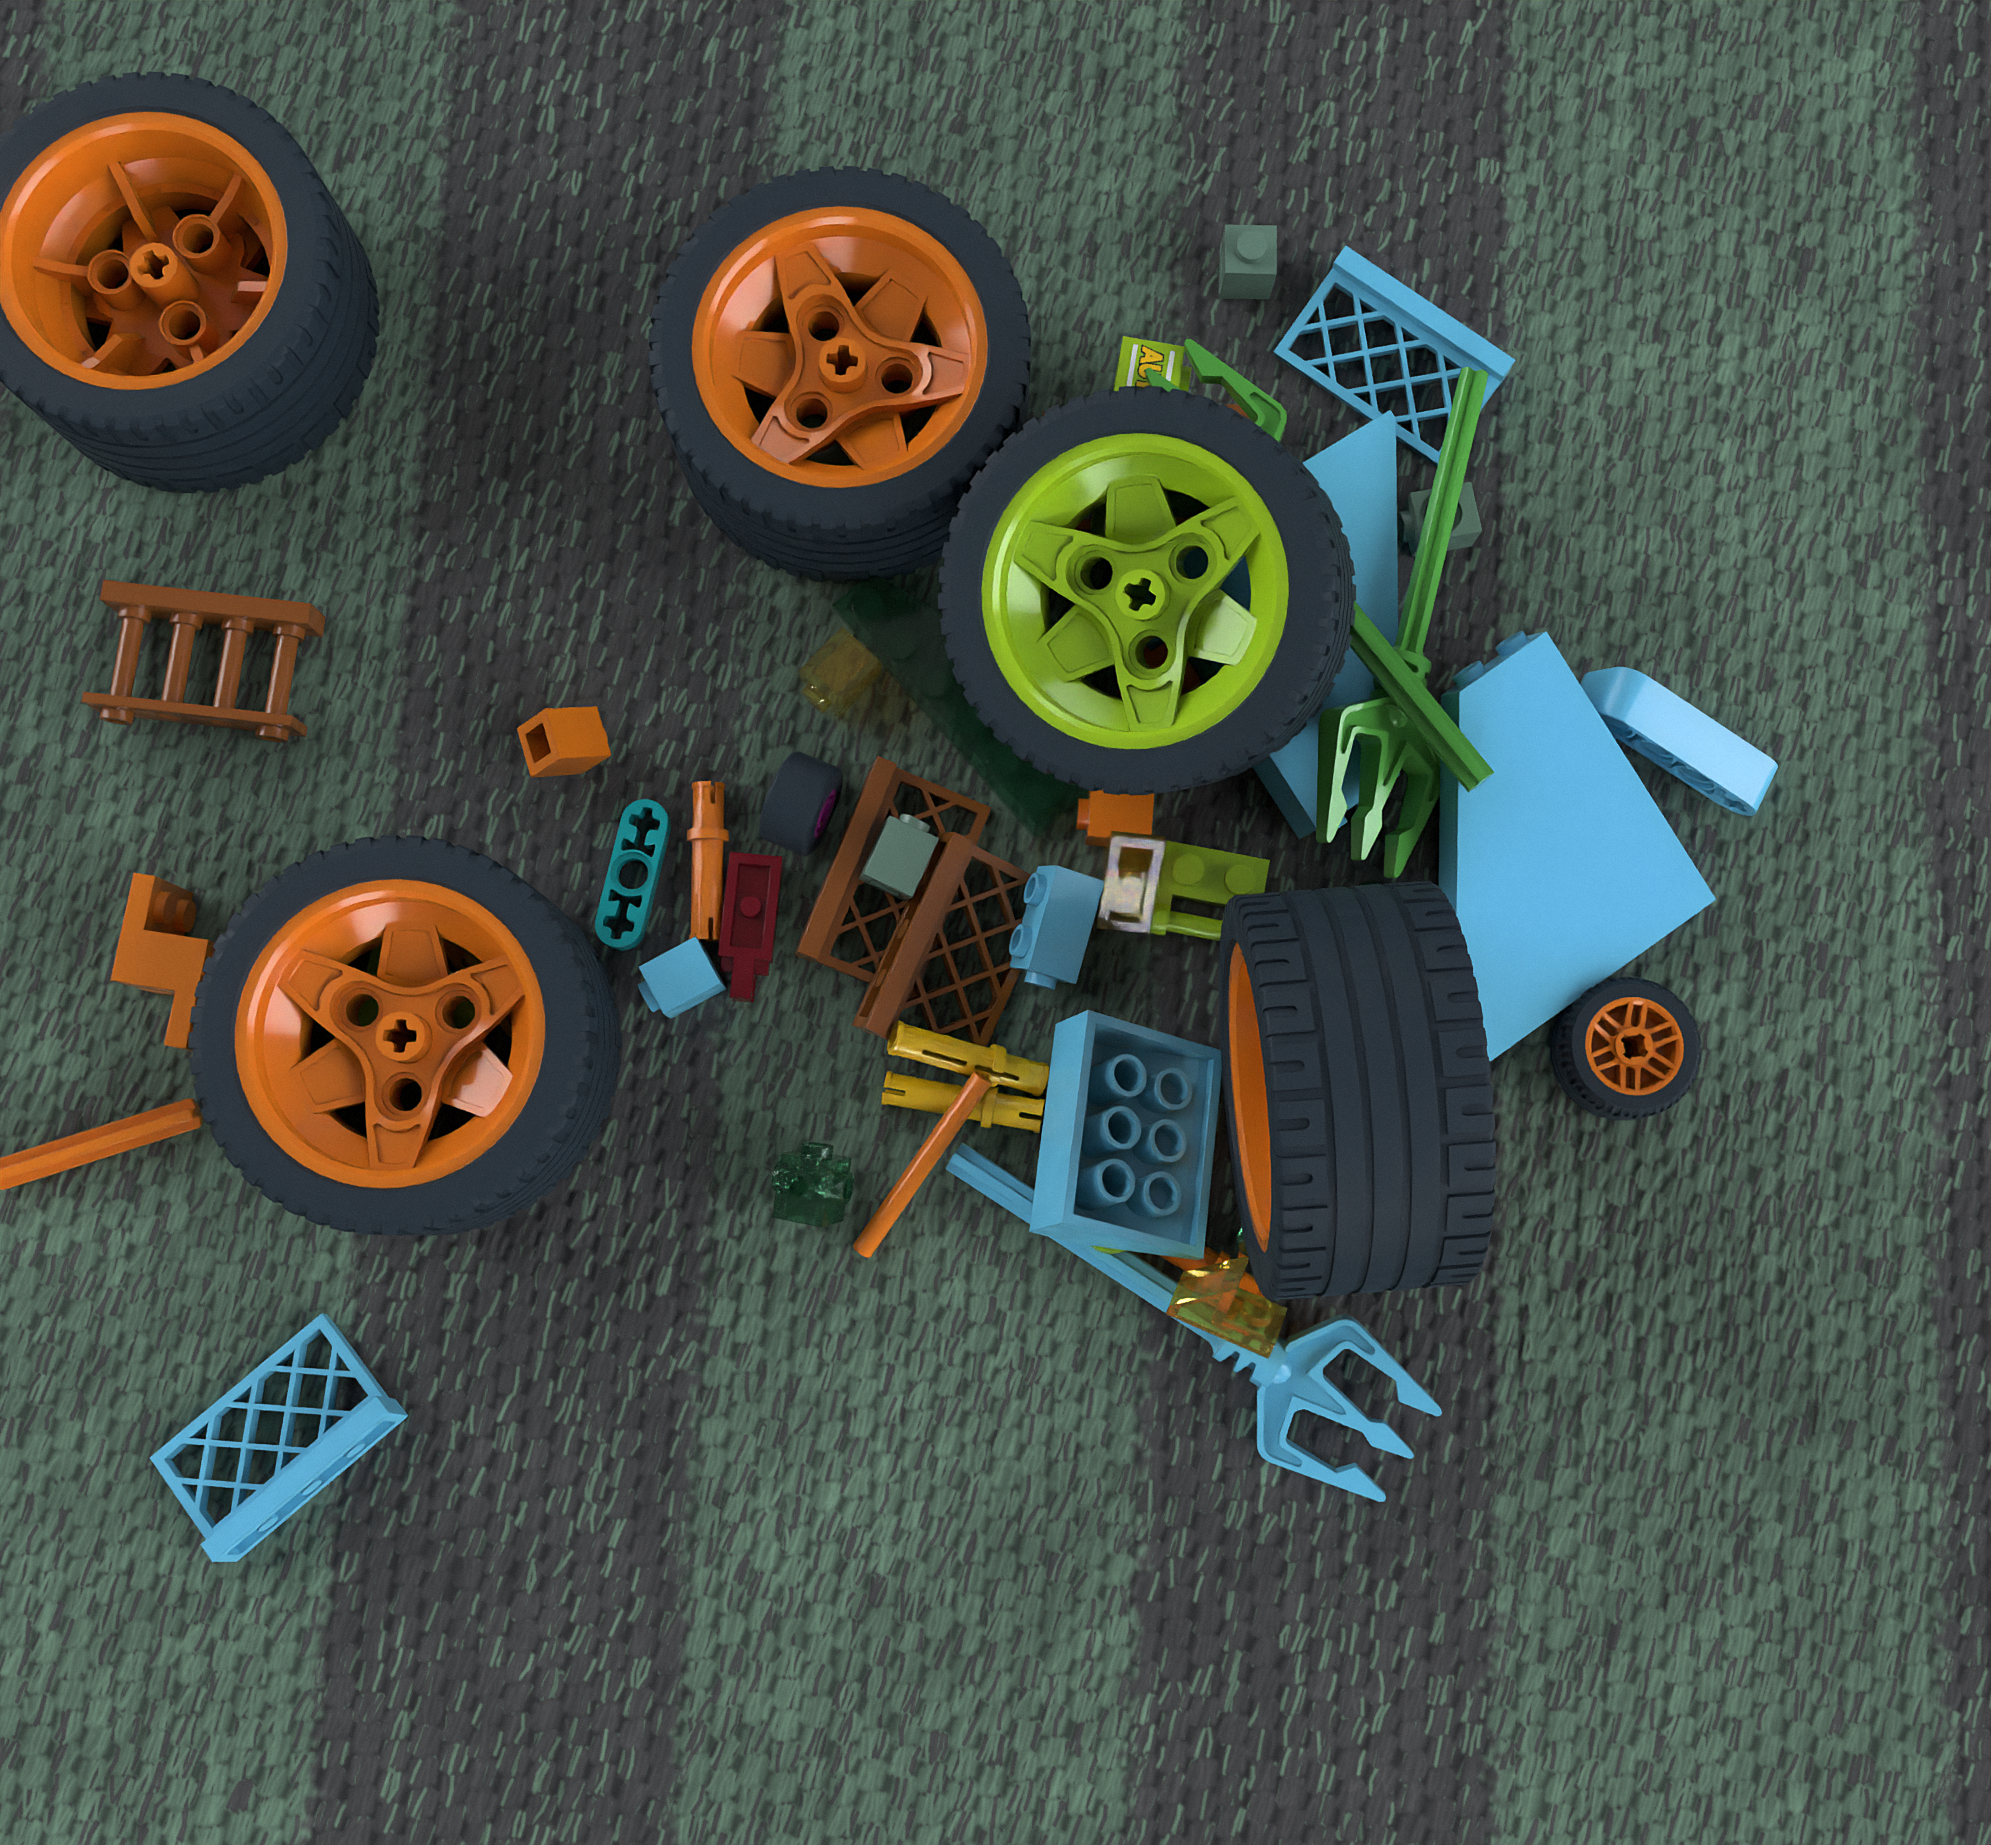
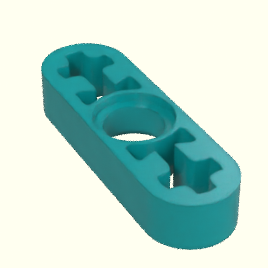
M650 799L636 800L629 804L622 813L595 919V930L598 937L607 946L615 950L624 951L632 949L644 938L671 832L669 815L659 803ZM646 812H652V818L660 824L658 830H649L647 832L644 843L647 849H655L652 857L639 850H625L628 842L638 847L640 831L633 825L634 819H643ZM631 861H640L648 869L646 882L637 889H627L621 885L619 880L621 868ZM614 893H618L630 900L642 899L639 908L629 903L626 916L627 920L634 924V929L632 932H623L620 939H614L615 932L607 927L609 919L618 920L623 906L620 901H612Z

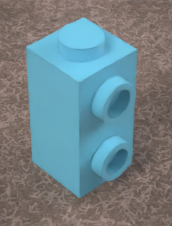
M1060 866L1037 867L1036 873L1030 876L1024 890V902L1027 906L1022 924H1019L1013 931L1009 944V952L1012 955L1009 967L1026 972L1024 982L1050 990H1055L1057 982L1076 984L1105 881Z

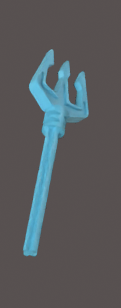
M962 1142L945 1169L1030 1224L1034 1189ZM1050 1237L1207 1340L1212 1346V1357L1221 1362L1229 1356L1235 1359L1234 1372H1238L1246 1366L1251 1369L1249 1381L1257 1386V1449L1261 1457L1272 1464L1378 1502L1386 1500L1385 1492L1356 1463L1334 1468L1286 1437L1293 1414L1301 1409H1306L1363 1432L1373 1447L1408 1459L1414 1457L1410 1447L1385 1420L1367 1417L1323 1374V1368L1343 1349L1354 1351L1393 1378L1399 1402L1434 1416H1441L1442 1414L1440 1406L1359 1321L1350 1315H1336L1288 1336L1286 1340L1276 1335L1266 1341L1262 1338L1264 1326L1259 1325L1253 1330L1246 1328L1248 1315L1242 1311L1235 1315L1223 1313L1130 1251L1106 1254L1096 1251L1090 1245L1076 1244Z

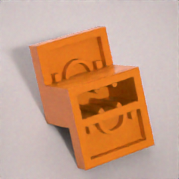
M133 873L110 980L144 991L174 996L164 1045L193 1052L192 1049H189V1033L193 1032V1023H190L191 1009L196 1007L198 999L194 997L198 981H203L205 972H202L207 957L212 958L216 950L213 948L215 942L184 936L185 932H189L192 929L196 918V905L192 901L193 892L156 876Z

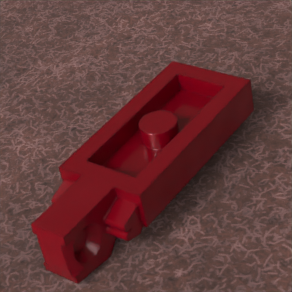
M738 852L729 853L718 957L721 959L720 971L732 973L729 995L732 1001L754 1003L757 975L769 976L770 964H773L783 876L784 859L782 856Z

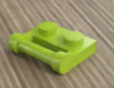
M1166 841L1149 933L1165 936L1166 931L1220 941L1222 920L1170 911L1172 897L1225 907L1228 900L1235 895L1264 893L1270 860Z

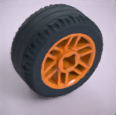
M1636 977L1609 979L1596 984L1593 988H1589L1580 995V998L1560 1011L1553 1025L1550 1037L1551 1065L1563 1091L1573 1102L1589 1113L1611 1120H1633L1653 1116L1671 1108L1680 1101L1691 1088L1693 1081H1695L1702 1054L1700 1049L1702 1043L1700 1032L1697 1031V1023L1693 1015L1689 1013L1690 1010L1684 1002L1662 985ZM1622 1040H1624L1627 1043L1625 1045L1626 1055L1629 1056L1628 1058L1623 1055L1625 1053V1049Z

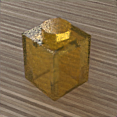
M843 627L798 671L802 684L806 686L801 691L806 700L822 714L829 708L839 718L882 675L880 661Z

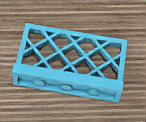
M1348 246L1343 248L1334 261L1333 268L1273 351L1275 357L1370 422L1382 415L1378 411L1376 393L1404 388L1408 415L1395 417L1396 439L1436 467L1438 466L1441 449L1438 452L1420 439L1417 421L1446 416L1448 424L1452 408L1448 379L1458 378L1460 370L1464 367H1470L1474 371L1485 370L1489 375L1481 411L1515 362L1514 358ZM1335 286L1352 298L1355 315L1326 321L1323 301ZM1360 304L1372 312L1362 314ZM1317 311L1319 322L1308 324ZM1384 319L1394 326L1396 344L1368 349L1364 323ZM1357 325L1361 351L1332 356L1328 330ZM1321 331L1325 353L1324 358L1305 361L1289 350L1299 335ZM1402 332L1412 338L1413 341L1404 342ZM1426 348L1435 354L1438 367L1437 373L1410 377L1405 351ZM1398 353L1402 379L1374 384L1370 358ZM1363 360L1367 386L1346 389L1336 382L1334 365ZM1444 361L1456 369L1446 371ZM1327 366L1328 376L1316 368ZM1440 381L1444 408L1416 413L1411 386ZM1369 395L1370 405L1357 396ZM1410 423L1412 433L1400 425Z
M321 1313L154 1453L150 1459L206 1539L200 1545L211 1561L237 1562L407 1418L408 1414L396 1399L388 1397L327 1314ZM323 1333L332 1345L329 1369L304 1368L307 1345ZM293 1358L292 1367L283 1366ZM342 1360L350 1371H341ZM275 1372L291 1373L285 1406L261 1404L265 1380ZM303 1374L327 1376L322 1409L298 1407ZM339 1377L356 1378L368 1395L351 1411L334 1410ZM250 1394L249 1403L240 1402ZM232 1408L248 1409L242 1442L218 1440L222 1417ZM260 1410L284 1412L279 1445L255 1443ZM297 1413L321 1415L318 1439L307 1448L291 1447ZM333 1416L342 1417L332 1426ZM207 1430L206 1439H196ZM189 1444L204 1445L199 1479L184 1478L171 1460ZM217 1446L241 1448L236 1482L212 1480ZM254 1450L278 1452L274 1476L265 1484L248 1483ZM290 1453H300L289 1462ZM189 1484L197 1485L196 1494L194 1493ZM210 1486L234 1488L231 1512L216 1524L207 1511ZM247 1489L256 1490L246 1499Z

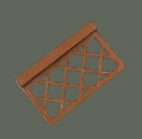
M880 756L876 757L869 769L793 954L867 984L871 983L874 973L859 966L872 961L876 971L880 963L879 958L883 957L886 949L876 953L864 924L891 913L897 926L901 917L899 909L904 908L908 900L896 904L891 894L882 891L888 908L861 918L853 896L857 886L865 884V882L858 878L887 813L889 812L890 816L899 819L893 803V798L899 784L901 783L920 792L927 811L913 817L920 820L930 817L937 834L946 833L938 813L958 807L974 814L975 818L969 833L964 837L972 840V844L975 846L991 810L989 806L896 767V763ZM931 796L946 803L935 807ZM956 891V893H955V895H954V897H953L952 902H954V899H955V897H956L957 891ZM849 908L854 922L842 926ZM949 912L946 913L943 919V922L941 924L942 928L944 927ZM857 927L869 956L853 963H848L831 956L830 952L837 935ZM934 939V942L929 951L935 949L937 944L936 939ZM930 959L924 962L920 970L921 980L924 977ZM914 987L912 988L908 999L916 996Z
M956 832L939 833L937 836L939 840L913 897L908 900L852 1026L888 1041L892 1027L898 1021L902 1010L920 1004L929 1031L943 1035L965 1026L971 1043L987 1047L1020 970L1009 967L1012 955L1008 961L993 966L984 938L1007 929L1011 938L1015 928L1022 924L1024 915L1018 918L1014 917L1005 890L1021 884L1026 886L1032 874L973 845L972 840ZM973 859L987 867L993 888L969 896L963 875L970 860ZM1000 873L1013 880L1003 883ZM957 891L960 900L952 902L953 897ZM996 894L1005 922L981 931L972 903ZM963 907L972 935L948 944L941 926L947 912ZM934 939H936L938 948L929 951ZM975 942L984 970L960 979L950 951ZM941 955L950 983L926 992L919 974L926 960ZM1004 971L1000 981H998L996 973ZM987 978L993 995L988 1008L971 1014L963 986ZM914 987L917 996L908 999ZM953 991L962 1018L938 1027L929 999ZM982 1019L977 1031L975 1022ZM954 1072V1073H956V1074H958V1075H960V1076H963V1077H965V1078H967V1079L970 1078V1076H968V1075L961 1074V1073H958V1072Z

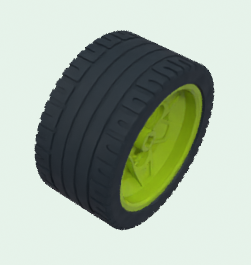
M1136 386L1119 387V391H1112L1109 388L1094 391L1093 396L1089 397L1083 394L1069 399V404L1064 406L1057 404L1045 410L1044 416L1041 418L1035 416L1023 425L1024 429L1019 433L1013 432L1004 440V447L999 451L994 450L985 461L987 465L983 471H977L970 482V485H972L968 494H963L957 506L960 508L957 517H952L948 532L951 533L949 542H944L941 557H944L945 560L944 566L939 569L938 583H942V593H938V609L942 610L943 618L939 619L942 635H946L947 644L944 647L948 660H952L955 666L952 669L957 683L963 685L965 689L963 694L969 705L976 707L979 711L977 716L985 727H991L994 730L993 735L1003 745L1012 747V753L1021 760L1032 762V767L1044 774H1054L1055 779L1067 784H1077L1079 788L1090 791L1103 789L1104 793L1116 795L1166 793L1225 780L1227 777L1236 776L1270 758L1272 752H1279L1290 743L1289 740L1297 736L1307 726L1306 721L1309 717H1314L1323 706L1321 703L1326 696H1329L1336 684L1333 682L1336 674L1341 673L1345 663L1343 658L1346 650H1349L1352 635H1349L1350 625L1354 626L1356 614L1354 610L1356 585L1352 583V576H1355L1354 563L1349 553L1351 549L1348 538L1341 531L1343 524L1338 513L1334 510L1333 503L1327 493L1320 488L1317 479L1303 463L1261 427L1224 404L1219 406L1213 399L1199 394L1195 396L1188 391L1174 388L1169 392L1163 387L1145 386V389H1139ZM1166 491L1195 498L1210 509L1178 526ZM1107 503L1105 536L1074 530L1092 511ZM1202 548L1208 556L1207 570L1202 576L1190 579L1184 571L1183 562L1190 551ZM1244 556L1251 582L1250 611L1221 589L1225 579ZM1106 559L1112 566V579L1106 587L1097 590L1091 583V569L1095 563ZM1050 588L1075 603L1054 626L1052 625L1050 614ZM1148 590L1156 595L1153 605L1150 600L1146 599ZM1159 637L1165 642L1168 654L1165 662L1160 667L1154 669L1145 661L1144 648L1151 639ZM1190 656L1225 663L1218 673L1205 684L1181 696L1186 663ZM1115 665L1122 699L1102 691L1084 677Z

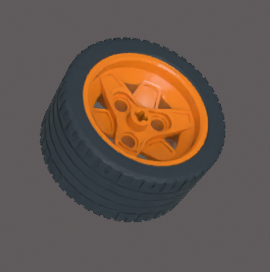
M149 71L147 75H141L139 72L123 73V77L116 78L115 75L98 78L99 82L93 84L91 81L75 85L76 89L70 92L65 89L53 95L54 100L48 103L42 101L32 108L33 112L27 117L23 114L12 123L14 128L9 133L4 131L0 135V382L96 465L106 471H111L127 481L131 479L136 484L151 488L153 485L158 490L174 492V489H177L181 493H197V490H202L204 493L219 492L220 488L232 490L243 487V483L249 482L252 485L265 480L264 476L269 474L275 476L285 471V466L290 463L295 465L306 458L305 453L310 449L315 451L324 443L322 439L327 434L331 436L340 426L338 424L342 417L346 418L352 410L353 406L351 404L354 398L358 400L364 389L362 383L364 379L369 377L372 369L370 361L371 358H375L378 345L375 337L379 336L380 322L377 319V315L380 314L379 300L375 295L378 293L376 281L371 274L373 270L365 250L304 150L290 132L280 122L275 120L273 115L262 107L258 108L254 101L242 94L237 96L234 90L221 84L216 87L209 80L198 77L192 80L188 75L171 73V76H166L164 72ZM185 209L212 211L209 217L204 214H192L184 217L182 220L175 214L176 211ZM123 240V252L112 250L119 241ZM212 243L207 251L198 253L204 245ZM265 252L270 266L269 278L252 271ZM127 278L121 287L114 289L120 280ZM87 322L110 327L105 344L98 351L92 341ZM198 331L194 337L185 340L188 332ZM170 361L177 369L160 374Z
M834 166L819 167V171L812 172L808 168L797 170L795 175L787 177L786 174L771 178L772 182L765 185L761 182L750 187L748 193L745 195L739 193L728 200V205L725 208L719 207L708 216L709 221L706 224L701 223L691 233L693 238L690 242H684L677 252L678 259L672 261L665 273L666 282L661 283L656 296L658 304L653 306L651 315L653 327L649 329L648 338L651 350L648 352L649 369L652 374L650 378L657 406L684 476L699 505L706 515H710L713 524L721 532L725 531L728 539L736 546H743L746 553L757 560L760 558L765 560L766 565L776 570H780V568L785 569L789 575L799 578L804 575L808 576L811 581L824 583V580H832L833 584L847 585V581H856V584H869L870 580L879 579V582L892 580L895 575L901 574L903 577L915 573L916 568L923 566L925 569L937 563V558L942 556L944 542H949L951 533L948 532L952 517H957L960 510L957 506L963 494H968L972 487L970 485L971 480L978 470L983 471L987 465L985 461L994 450L999 451L1004 447L1003 441L1013 432L1019 433L1024 429L1023 425L1028 421L1031 331L1030 324H1028L1026 302L1022 300L1023 292L1018 279L1013 278L1014 270L1007 257H1002V249L993 237L989 238L987 236V230L978 220L973 221L970 218V213L959 204L954 206L951 203V198L939 191L935 193L930 191V187L917 180L912 183L907 181L906 176L893 172L891 176L883 174V170L868 168L867 171L859 170V166H843V169H834ZM848 296H863L854 307ZM786 314L789 333L763 332L773 322ZM920 321L928 328L938 347L912 342ZM821 329H833L837 332L834 338L827 341L813 338L814 334ZM894 380L906 381L911 385L907 391L897 394L885 389L888 383ZM746 388L775 400L761 424L756 420L749 407ZM937 405L925 427L906 444L901 419L913 415L918 408ZM812 414H819L826 418V421L817 428H806L801 425L802 420ZM836 442L854 465H827L813 462L806 458L813 453L828 450Z
M381 835L380 839H374L373 837L355 839V843L352 844L345 841L330 846L329 851L319 850L306 856V861L302 863L296 861L283 869L284 874L276 877L274 875L262 885L264 888L258 894L253 893L243 903L245 908L240 913L235 912L226 924L229 928L224 935L220 933L213 945V948L216 950L212 958L207 957L202 969L205 975L202 982L198 981L194 997L198 999L196 1007L191 1009L190 1023H193V1032L189 1033V1049L193 1050V1058H190L189 1061L191 1075H195L197 1082L193 1085L196 1098L202 1101L204 1107L201 1109V1113L206 1124L211 1125L214 1130L211 1135L218 1147H222L227 1151L225 1157L232 1166L243 1171L241 1176L251 1186L261 1188L262 1195L274 1203H282V1208L294 1215L305 1216L307 1221L318 1225H328L331 1229L344 1232L391 1236L458 1234L469 1232L470 1228L481 1229L494 1225L496 1221H504L515 1216L517 1210H526L537 1203L539 1197L547 1196L557 1187L556 1183L560 1179L565 1180L573 1172L574 1168L572 1166L577 1161L583 1160L590 1150L587 1147L591 1140L595 1141L602 1129L599 1127L602 1119H607L612 1106L609 1105L611 1095L615 1096L618 1085L615 1078L616 1072H620L621 1057L618 1056V1049L622 1048V1034L618 1032V1025L621 1024L619 1010L614 1006V1002L617 1000L613 987L608 983L607 979H609L607 971L604 965L597 960L599 955L592 944L587 941L584 933L576 924L570 921L571 919L560 908L517 874L484 854H479L473 849L459 844L455 847L449 841L436 838L430 841L423 836L407 835L406 838H401L398 835ZM443 941L467 949L483 963L450 974ZM382 945L377 976L348 966L359 956ZM375 999L379 1006L377 1018L371 1024L362 1026L358 1019L359 1009L365 1001ZM471 1001L475 1008L474 1018L468 1026L457 1029L452 1019L453 1012L461 1002ZM510 1013L512 1045L508 1065H506L485 1044L484 1040L489 1032ZM315 1020L336 1038L311 1054V1037ZM416 1081L421 1087V1101L417 1107L407 1111L401 1104V1092L407 1084ZM365 1103L367 1136L346 1123L335 1111ZM443 1104L476 1114L475 1117L457 1130L428 1141L437 1113Z
M1430 881L1359 885L1348 888H1321L1314 891L1310 889L1284 891L1279 894L1271 892L1235 895L1228 900L1225 906L1219 951V1023L1228 1140L1237 1204L1248 1258L1256 1284H1258L1262 1295L1269 1300L1311 1298L1315 1295L1320 1297L1347 1295L1350 1292L1360 1294L1383 1292L1384 1290L1397 1291L1418 1289L1420 1287L1433 1288L1465 1285L1477 1277L1484 1264L1488 1251L1487 1246L1491 1237L1490 1228L1493 1223L1492 1207L1495 1201L1493 1184L1496 1178L1494 1158L1496 1157L1494 1139L1495 1119L1492 1108L1493 1090L1490 1083L1491 1070L1489 1056L1487 1055L1488 1045L1486 1031L1483 1027L1481 1002L1478 999L1479 991L1476 977L1473 976V965L1470 954H1468L1464 934L1461 931V925L1445 893Z

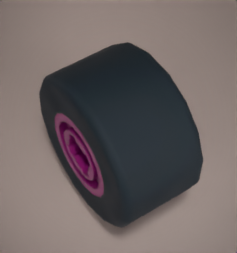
M799 751L790 754L776 773L767 793L759 821V834L766 841L803 856L814 852L827 830L840 799L844 777L841 769Z

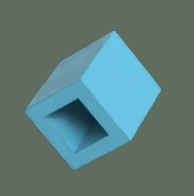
M696 936L639 966L645 978V981L638 984L644 1000L652 1012L661 1009L663 1014L670 1019L727 989L703 943Z

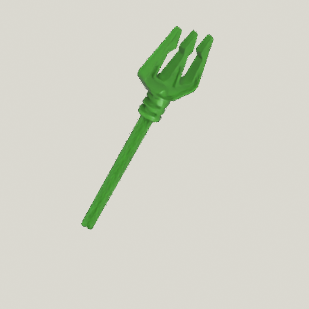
M1186 339L1184 350L1200 382L1221 384L1248 417L1280 443L1287 421L1286 410L1282 405L1195 341ZM1151 368L1145 370V377L1149 386L1163 387L1169 392L1172 388L1181 390ZM1166 491L1175 518L1196 516L1210 509L1195 498ZM1354 601L1356 614L1354 626L1350 625L1349 635H1352L1350 648L1469 793L1493 775L1494 771Z
M1464 367L1460 370L1397 636L1393 646L1394 650L1426 689L1427 680L1425 677L1430 675L1432 664L1431 661L1424 657L1423 648L1489 375L1483 369L1474 371L1470 367ZM1374 677L1373 685L1376 690L1370 692L1369 699L1328 708L1320 715L1318 728L1316 840L1318 843L1332 842L1348 808L1341 787L1353 741L1356 738L1361 746L1358 808L1351 818V859L1353 861L1366 859L1382 828V809L1402 768L1408 776L1406 793L1398 829L1385 835L1384 876L1386 878H1398L1440 795V757Z

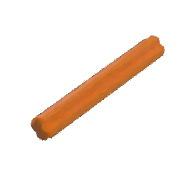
M187 1098L0 1157V1190L16 1187L198 1129L203 1124L201 1108L195 1099Z

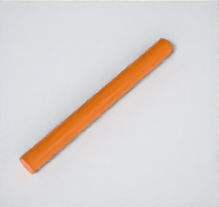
M977 1071L972 1073L852 1245L859 1254L866 1258L872 1256L991 1086L992 1082Z

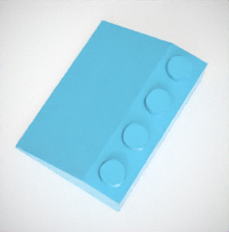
M1086 1010L1055 1024L1029 1232L1082 1245L1192 1260L1203 1259L1222 1074L1221 1050L1091 1010Z

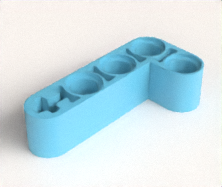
M1613 667L1584 674L1580 685L1614 739H1619L1715 803L1737 814L1746 816L1756 814L1778 768L1777 763L1773 759L1639 671L1627 667Z

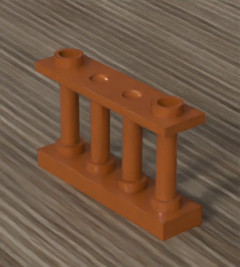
M103 580L100 601L118 613L117 618L122 620L109 694L83 692L81 702L100 713L99 719L119 725H132L133 718L135 717L256 731V738L276 743H287L289 735L306 737L308 727L293 715H287L298 642H304L305 635L323 637L326 617L311 603ZM151 618L167 619L169 624L174 626L161 700L132 697L144 625L150 624ZM202 624L220 625V629L225 632L213 706L183 703L195 632L202 629ZM254 629L272 631V636L277 638L265 712L235 709L247 637L253 636Z

